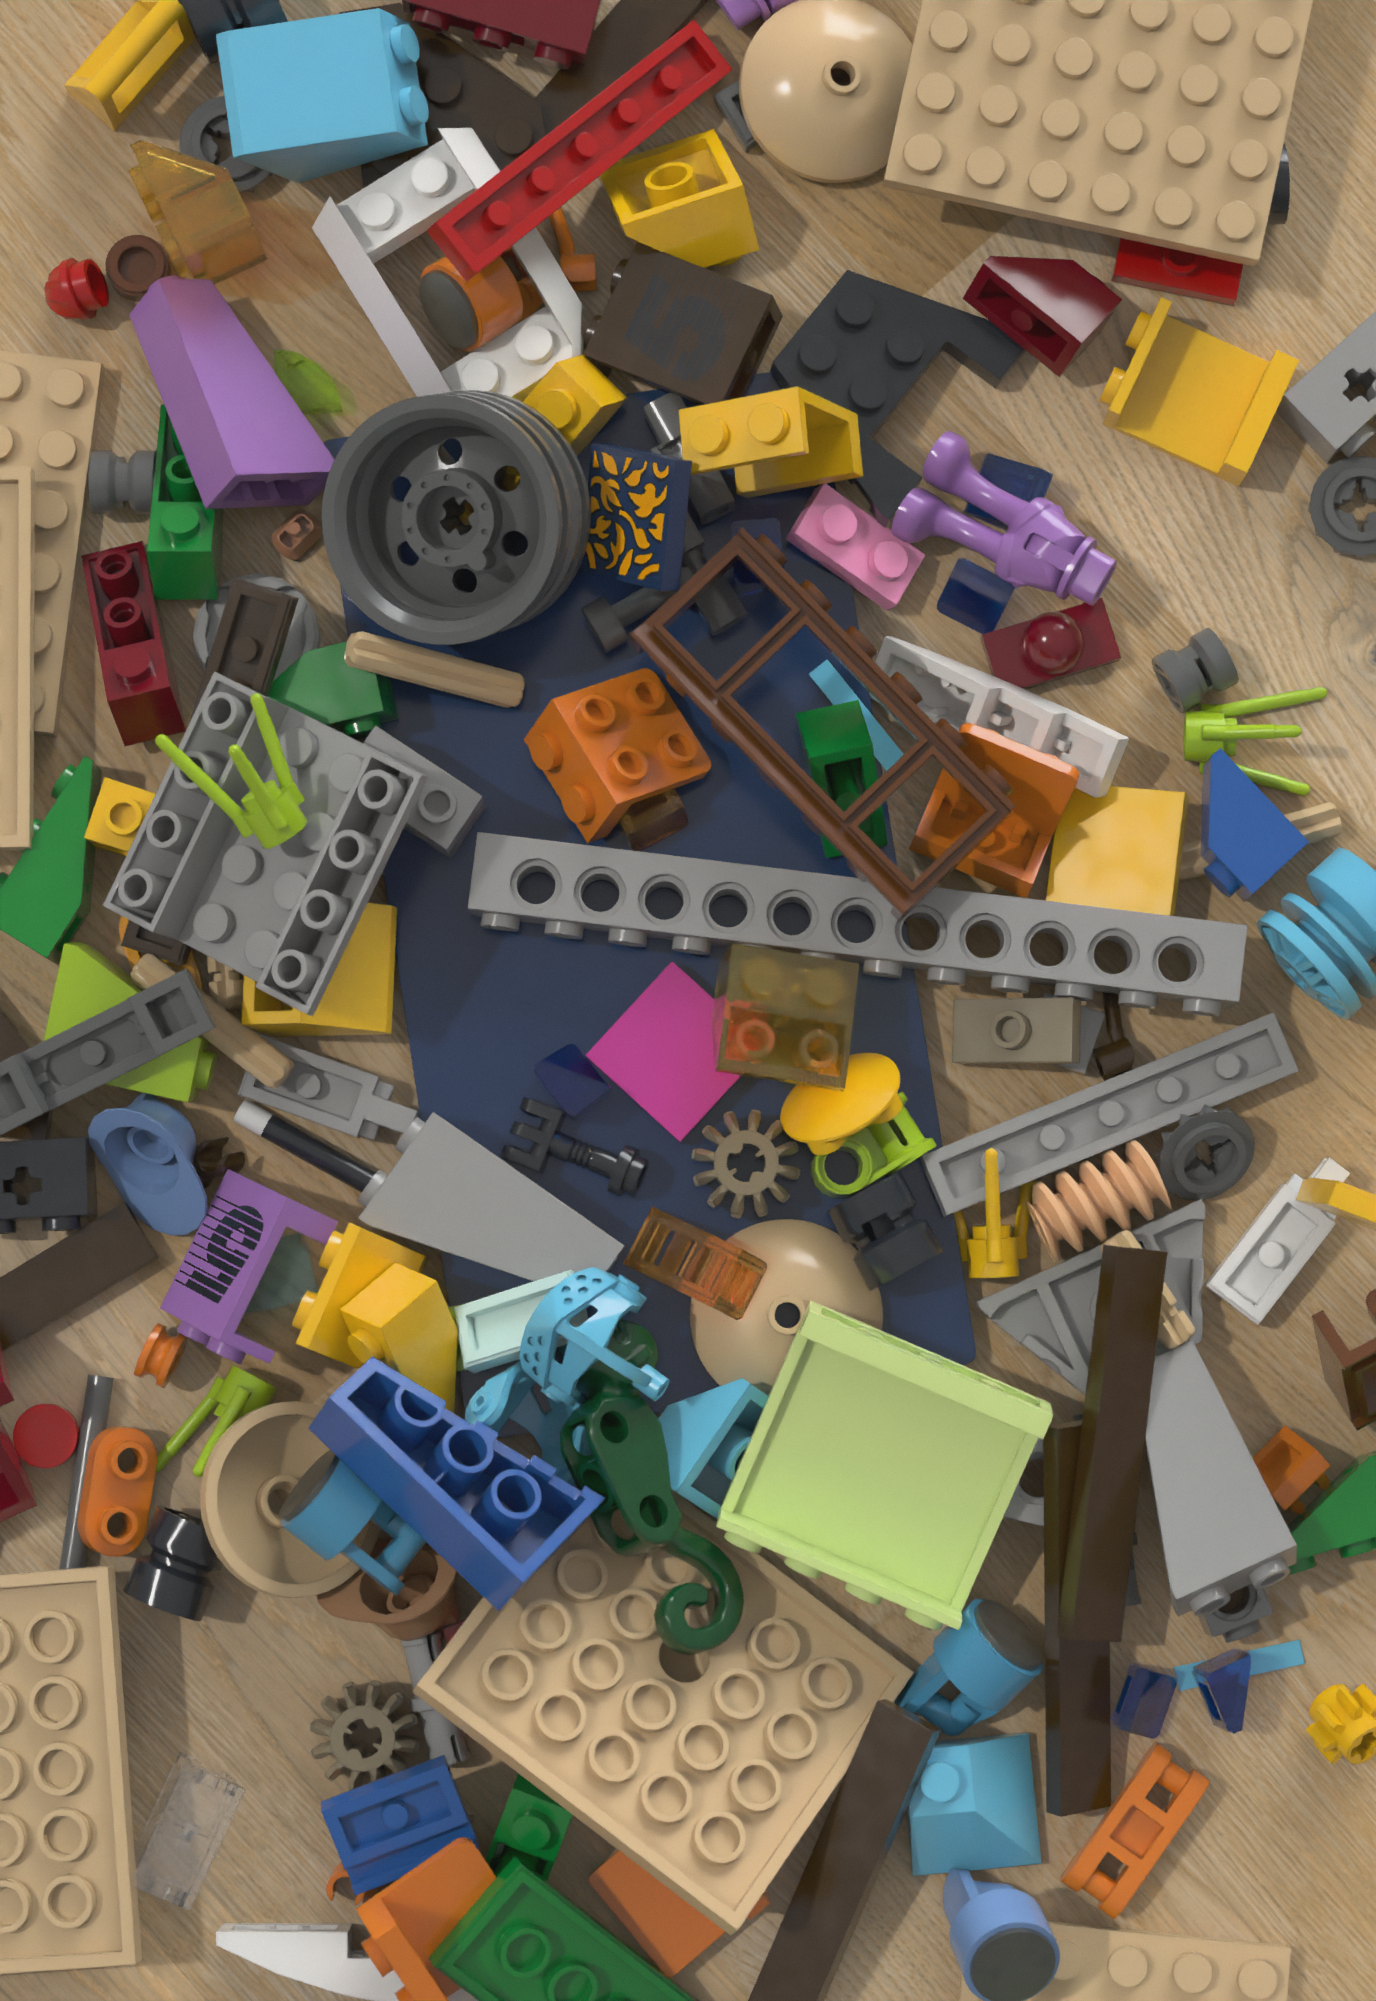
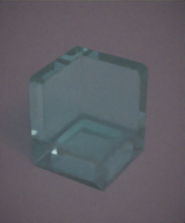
M296 1233L280 1238L243 1316H250L301 1302L307 1290L318 1293L319 1289L305 1235Z

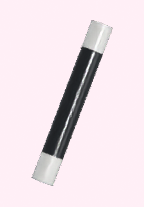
M246 1099L239 1107L233 1119V1122L361 1193L377 1173Z

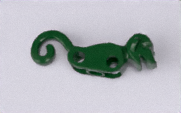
M620 1319L614 1329L607 1349L640 1369L647 1364L655 1369L659 1355L654 1338L647 1329L638 1323ZM567 1344L556 1347L555 1352L562 1359H564ZM598 1360L579 1378L576 1385L578 1389L586 1394V1399L572 1412L561 1428L560 1450L577 1489L581 1491L586 1486L605 1498L590 1517L599 1536L616 1554L625 1557L640 1556L661 1548L670 1555L695 1567L709 1581L714 1594L715 1606L710 1620L703 1627H690L684 1617L686 1609L693 1610L706 1605L708 1602L709 1594L706 1587L698 1583L687 1582L668 1589L656 1604L654 1618L656 1629L661 1639L675 1652L693 1655L714 1649L727 1641L740 1622L743 1613L744 1595L739 1574L732 1561L718 1546L680 1527L683 1517L671 1494L668 1456L661 1423L648 1403L640 1395V1391L632 1385L633 1381ZM576 1427L586 1428L587 1441L593 1452L591 1456H584L575 1449L572 1435ZM618 1509L626 1525L634 1532L630 1539L620 1538L612 1528V1515Z

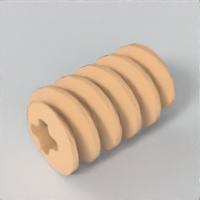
M1133 1139L1125 1144L1126 1163L1112 1150L1104 1152L1102 1154L1103 1173L1088 1160L1078 1164L1079 1184L1064 1170L1055 1175L1056 1194L1041 1181L1032 1185L1033 1204L1031 1205L1027 1201L1028 1210L1039 1237L1054 1263L1060 1261L1059 1241L1065 1239L1077 1252L1084 1250L1083 1230L1087 1228L1103 1242L1107 1240L1106 1220L1110 1218L1125 1231L1131 1229L1129 1210L1132 1208H1136L1147 1221L1154 1219L1153 1199L1159 1197L1171 1209V1203L1157 1167L1149 1153L1139 1142Z

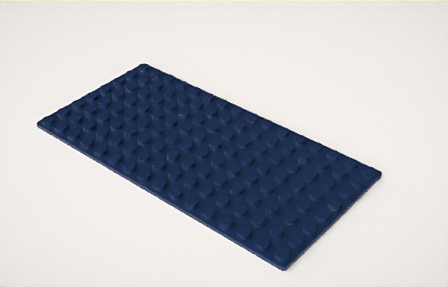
M771 372L755 375L746 396L782 390V387ZM656 389L624 394L628 399L593 440L577 455L586 481L589 475L591 444H611L650 452L651 448L659 445L644 416L643 407L671 392ZM681 397L686 408L700 406L696 402ZM349 437L330 439L324 442V445L334 459ZM452 438L444 442L443 447L454 461L457 462L462 456L460 442ZM728 468L719 471L735 500L734 510L717 520L701 525L688 501L687 512L705 541L704 547L700 550L707 561L737 535L742 527L754 539L762 533L784 554L787 563L782 568L799 585L807 579L826 596L832 605L827 614L844 631L851 625L859 630L852 586L786 540L787 535L813 491L820 485L746 498L737 494L734 468ZM400 476L394 482V495L400 501H404L405 496L412 487L406 477ZM835 482L826 483L836 491ZM509 532L507 534L519 555H522L528 547L527 538L520 532ZM405 541L401 545V556L407 564L415 565L419 560V556L409 546L408 542ZM740 560L725 573V576L747 612L746 618L713 636L693 604L666 629L716 681L790 612ZM465 569L457 586L465 592H473L477 586L475 574L469 569ZM578 569L574 579L558 600L532 620L471 642L454 645H435L409 640L381 627L354 604L340 584L348 638L352 633L363 631L520 673L525 679L523 698L520 704L515 707L505 708L390 677L399 719L381 723L382 730L482 795L486 804L485 810L452 859L403 828L383 869L388 905L397 908L395 953L420 1118L426 1122L432 1112L436 1113L626 1247L609 1273L617 1277L620 1274L636 1284L640 1288L638 1292L647 1298L638 1313L628 1311L621 1319L638 1323L649 1331L657 1343L659 1360L655 1370L670 1380L669 1385L657 1401H653L641 1391L639 1393L648 1403L654 1414L661 1413L667 1405L719 1387L707 1372L698 1356L690 1327V1305L693 1289L704 1264L712 1253L737 1232L761 1222L777 1219H794L815 1223L839 1235L827 1211L890 1177L886 1174L859 1192L846 1198H831L820 1192L814 1185L810 1175L811 1162L815 1154L811 1152L807 1143L791 1138L783 1129L782 1133L772 1142L774 1147L776 1148L787 1142L795 1141L799 1148L798 1152L794 1155L779 1159V1165L799 1168V1178L797 1180H788L776 1176L774 1179L776 1183L787 1190L790 1194L789 1199L785 1203H781L766 1190L762 1193L768 1205V1214L766 1216L758 1217L754 1210L752 1197L744 1198V1211L741 1218H732L731 1206L735 1198L734 1195L727 1193L721 1204L716 1208H712L707 1204V1200L720 1186L718 1181L716 1180L701 1187H696L693 1181V1177L698 1173L714 1169L713 1164L699 1163L692 1160L693 1149L702 1148L712 1152L717 1150V1147L703 1136L702 1130L705 1126L710 1125L726 1138L730 1134L724 1124V1113L733 1111L737 1117L739 1130L742 1131L747 1130L748 1116L750 1111L754 1109L761 1112V1121L757 1132L765 1135L771 1124L776 1120H780L781 1109L789 1093L808 1074L830 1061L847 1055L877 1053L890 1058L896 1064L900 1072L898 1093L903 1091L908 1098L904 1106L925 1138H933L937 1146L927 1153L943 1147L914 969L902 968L901 978H889L864 974V963L838 960L837 970H822L800 966V955L775 952L774 962H756L736 958L735 947L711 945L709 955H700L672 950L673 940L647 937L646 947H633L609 943V932L584 929L582 939H566L545 935V924L520 921L519 931L516 932L481 927L482 917L471 916L468 910L477 832L858 877L846 865L847 859L843 855L830 858L825 857L821 837L816 835L801 818L802 813L777 787L773 790L761 779L756 772L757 766L732 741L728 744L711 726V719L688 695L682 697L669 684L666 679V673L645 651L639 654L631 646L630 633L643 624L659 608L624 628L629 639L628 641L607 653L603 650L586 622L581 608L602 596L612 606L643 588V586L580 572ZM806 627L792 638L732 696L805 773L806 769L796 713L833 705L811 678L810 672L828 659L873 715L869 691ZM642 668L650 669L657 674L711 761V768L702 779L631 804L607 837L587 844L576 824L567 817L562 801L543 770L539 769L534 763L524 738L551 699ZM875 757L877 776L879 779L883 775L880 762ZM886 800L882 804L888 845L878 848L897 866ZM534 872L527 875L519 886V895L523 900L531 904L546 902L555 891V881L549 875L542 872ZM607 880L591 882L584 889L582 895L583 903L589 909L596 912H604L611 909L619 899L617 887ZM662 887L650 893L645 905L652 916L667 920L675 917L681 911L683 900L675 890ZM724 895L713 901L709 908V913L713 921L718 925L734 927L745 919L747 910L739 898L732 895ZM796 903L783 904L773 914L776 927L787 935H798L804 932L810 925L808 912L803 906ZM848 911L837 920L840 935L849 942L861 943L873 935V923L861 911ZM905 922L902 926L901 934L906 945L910 947L907 922ZM672 961L767 1047L761 1056L681 1143L585 1056ZM523 1097L564 1112L566 1117L560 1132L576 1138L577 1141L582 1140L583 1143L587 1142L589 1145L600 1147L618 1155L625 1145L638 1148L639 1156L648 1159L649 1164L637 1194L634 1196L624 1192L621 1197L611 1194L607 1190L610 1179L590 1172L587 1168L583 1169L581 1166L578 1167L576 1164H571L570 1161L565 1162L552 1156L549 1157L543 1174L500 1157L504 1144L516 1146L526 1153L529 1152L532 1142L509 1133L514 1121L538 1129L542 1118L529 1116L519 1109ZM742 1147L739 1157H728V1170L737 1169V1173L734 1176L735 1179L749 1182L752 1172L764 1171L763 1158L755 1160L757 1150L750 1147ZM834 1151L827 1155L824 1162L827 1177L839 1185L853 1183L858 1175L856 1159L845 1151ZM917 1158L892 1175L898 1172L902 1173L917 1201V1205L912 1212L914 1218L927 1220L944 1252L878 1287L883 1306L882 1331L956 1363L966 1365L974 1360L976 1348L954 1213L943 1217L920 1159ZM887 1213L870 1221L877 1239L896 1229ZM850 1243L858 1251L856 1244ZM441 1251L449 1307L466 1304L533 1282ZM782 1303L775 1310V1320L781 1327L792 1328L800 1319L799 1309L792 1303ZM593 1306L586 1308L588 1319L598 1312ZM555 1352V1360L562 1364L563 1359ZM520 1360L477 1373H472L468 1370L459 1372L465 1412L470 1399L485 1385L488 1379L505 1371ZM535 1382L531 1388L543 1412L547 1413L551 1410L546 1395L540 1391L542 1389L541 1386ZM508 1418L499 1430L497 1438L528 1434L529 1432Z

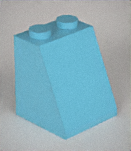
M380 8L236 29L216 34L233 158L291 181L301 183L428 145L425 123L429 117V109L425 95L419 87L416 61L420 56V48L416 34L409 22Z

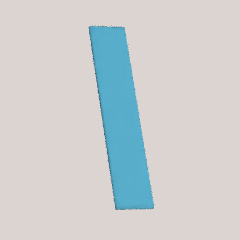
M828 659L809 673L833 705L859 700L873 744L874 756L886 771L891 768L904 754Z
M1300 1640L1181 1665L1174 1667L1179 1691L1297 1666L1305 1664Z

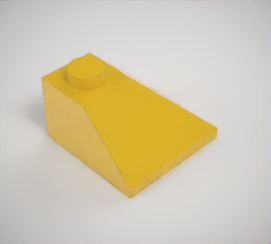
M714 129L623 158L598 177L625 236L660 252L706 268L712 265L726 266L738 261L745 254L760 250L744 185Z

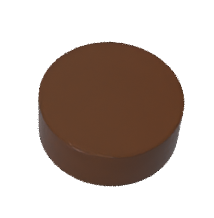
M130 235L120 239L112 246L106 258V274L112 287L120 296L130 301L140 302L152 283L171 275L170 262L164 249L157 241L148 236Z

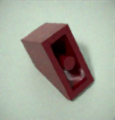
M989 256L982 264L962 298L1058 377L1096 339L1122 301L1099 278L1090 274L1074 260Z

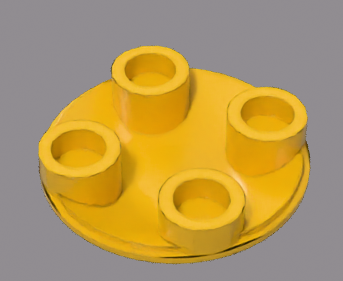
M877 1053L851 1054L830 1061L808 1074L792 1089L781 1109V1125L791 1138L807 1143L813 1154H830L843 1145L846 1137L861 1131L872 1123H885L897 1116L903 1106L898 1094L900 1072L890 1058Z

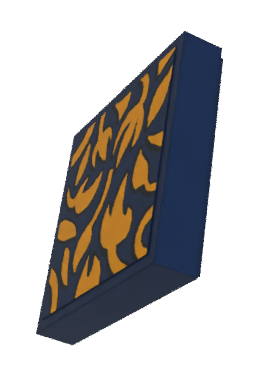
M591 444L588 475L591 525L587 549L579 571L660 591H679L692 461L611 444Z

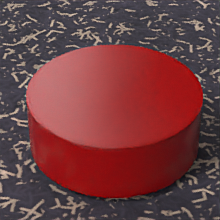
M39 1404L32 1406L24 1411L15 1423L13 1430L15 1450L21 1459L31 1466L37 1468L60 1466L69 1461L77 1451L80 1433L79 1424L74 1415L60 1405Z

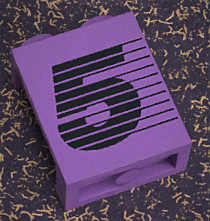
M227 1169L160 1309L182 1320L177 1332L206 1345L207 1349L239 1364H242L246 1353L270 1364L275 1351L238 1332L236 1329L286 1226L326 1245L338 1221Z

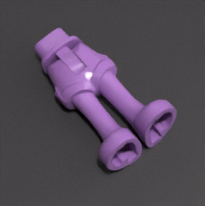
M952 431L942 434L933 445L923 468L924 481L945 493L955 495L1006 524L1009 527L1008 531L1005 534L996 531L958 512L924 488L916 487L901 502L892 522V534L906 543L920 542L931 536L947 538L974 550L996 564L995 575L1002 581L1012 584L1015 588L1028 585L1040 590L1054 592L1057 597L1063 600L1071 594L1093 606L1100 598L1117 566V560L1096 550L1097 541L1090 536L1086 538L1077 527L1068 521L1061 506L1055 505L1052 501L1042 497H1036L1029 503L989 482L972 465L970 448L966 440Z

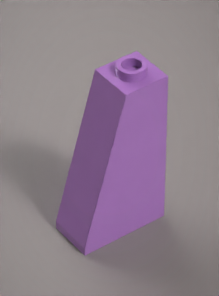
M173 275L163 277L152 283L148 288V292L131 311L129 316L205 509L309 505L325 488L335 459L212 280L183 279L180 276Z

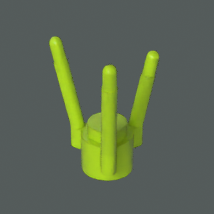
M1316 687L1227 704H1200V711L1185 712L1184 761L1199 762V774H1203V766L1218 749L1221 748L1228 756L1236 755L1237 739L1299 737L1302 729L1298 725H1237V718L1229 717L1324 699L1328 694L1327 690L1324 687ZM1236 764L1255 784L1306 796L1310 792V787L1306 783Z
M254 693L250 701L280 787H278L274 780L263 783L241 747L235 744L231 745L228 753L250 789V792L241 800L245 810L240 808L167 736L163 734L158 735L155 739L156 745L233 820L243 838L254 834L264 849H270L287 841L307 825L308 821L298 806L305 798L293 781L272 719L269 716L261 694Z
M232 1365L225 1379L216 1377L207 1396L157 1455L156 1473L160 1472L171 1458L177 1454L217 1406L214 1415L220 1417V1420L192 1469V1473L196 1477L203 1476L208 1457L221 1435L245 1414L257 1408L270 1405L277 1388Z

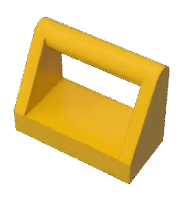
M137 0L64 84L67 92L112 130L116 131L194 41L195 36L184 7L177 0Z

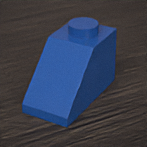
M1220 748L1203 766L1200 856L1209 864L1204 869V873L1212 884L1225 896L1230 898L1236 893L1245 902L1309 841Z

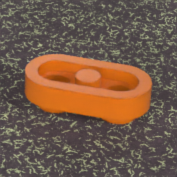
M126 1426L107 1428L95 1437L88 1451L77 1519L78 1533L83 1543L89 1549L110 1557L123 1556L132 1552L143 1540L147 1529L157 1466V1452L152 1440L138 1429ZM130 1448L135 1455V1461L128 1471L122 1472L118 1467V1456L124 1449ZM120 1512L124 1517V1528L118 1535L111 1536L107 1530V1522L113 1514Z

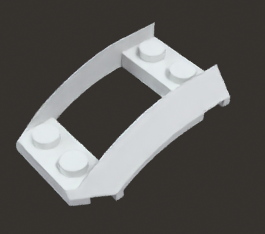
M438 128L443 138L441 141L338 205L334 203L330 196L313 224L312 229L417 397L460 390H481L507 395L523 402L556 362L583 354V338L581 335L583 305L536 227L510 248L546 306L441 372L374 266V263L424 233L436 221L500 172L472 128Z

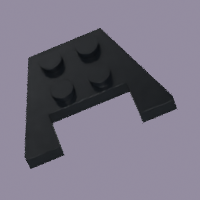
M847 270L774 359L770 372L782 389L800 387L858 415L863 477L848 479L851 485L856 484L871 505L869 511L877 522L886 528L894 518L906 495L912 489L919 486L923 477L873 441L872 438L942 351L947 352L996 389L1026 350L985 318Z

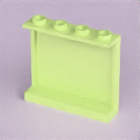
M810 1300L718 1511L716 1527L726 1531L724 1538L744 1550L759 1553L763 1546L786 1556L784 1563L800 1574L819 1579L823 1572L847 1582L844 1587L845 1590L863 1601L880 1604L884 1598L907 1608L905 1615L909 1619L924 1627L940 1630L942 1625L945 1624L959 1630L962 1624V1609L1038 1438L1044 1439L1054 1416L1051 1403Z

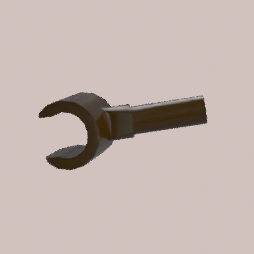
M1102 992L1107 1034L1111 1043L1093 1049V1054L1103 1081L1131 1071L1135 1056L1128 1038L1125 1037V1029L1122 1026L1121 1010L1118 1004L1119 995Z
M229 1137L208 1140L196 1147L194 1165L204 1189L209 1187L214 1178L223 1177L227 1169L238 1173L244 1167L245 1154L242 1151L227 1154L222 1158V1149L227 1144Z

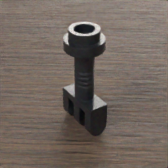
M523 1097L519 1109L529 1116L542 1118L538 1129L514 1121L509 1133L532 1142L529 1152L526 1153L516 1146L504 1144L500 1157L543 1174L548 1159L552 1156L565 1162L570 1161L571 1164H576L578 1167L581 1166L583 1169L587 1168L590 1172L610 1179L607 1190L611 1194L619 1197L624 1192L634 1196L637 1194L649 1164L648 1159L639 1156L638 1148L625 1145L618 1155L600 1147L589 1145L587 1142L583 1143L582 1140L577 1141L576 1138L560 1132L566 1117L564 1112Z

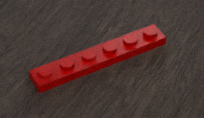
M692 20L441 217L426 232L465 281L468 282L733 69L697 22Z

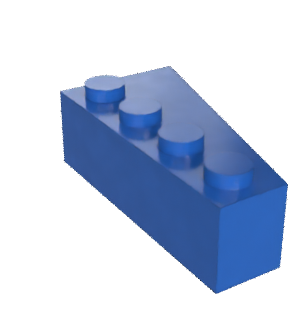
M371 1357L328 1398L308 1429L491 1605L500 1611L574 1535L605 1498L586 1486L580 1491L554 1475L557 1468L535 1455L529 1460L498 1441L496 1438L499 1433L478 1420L474 1425L470 1424L445 1408V1400L376 1358Z

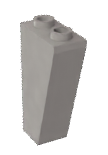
M432 1112L426 1122L418 1117L411 1122L395 1146V1149L403 1154L389 1175L378 1170L358 1198V1202L365 1206V1209L358 1218L368 1226L533 1282L568 1270L577 1272L597 1267L609 1272L626 1248L622 1243L434 1112Z
M1193 1340L1156 1356L1145 1446L1171 1603L1177 1617L1192 1610L1195 1616H1202L1223 1607L1230 1601V1593L1249 1584H1253L1255 1589H1262L1284 1579L1290 1573L1289 1566L1296 1564L1297 1545Z

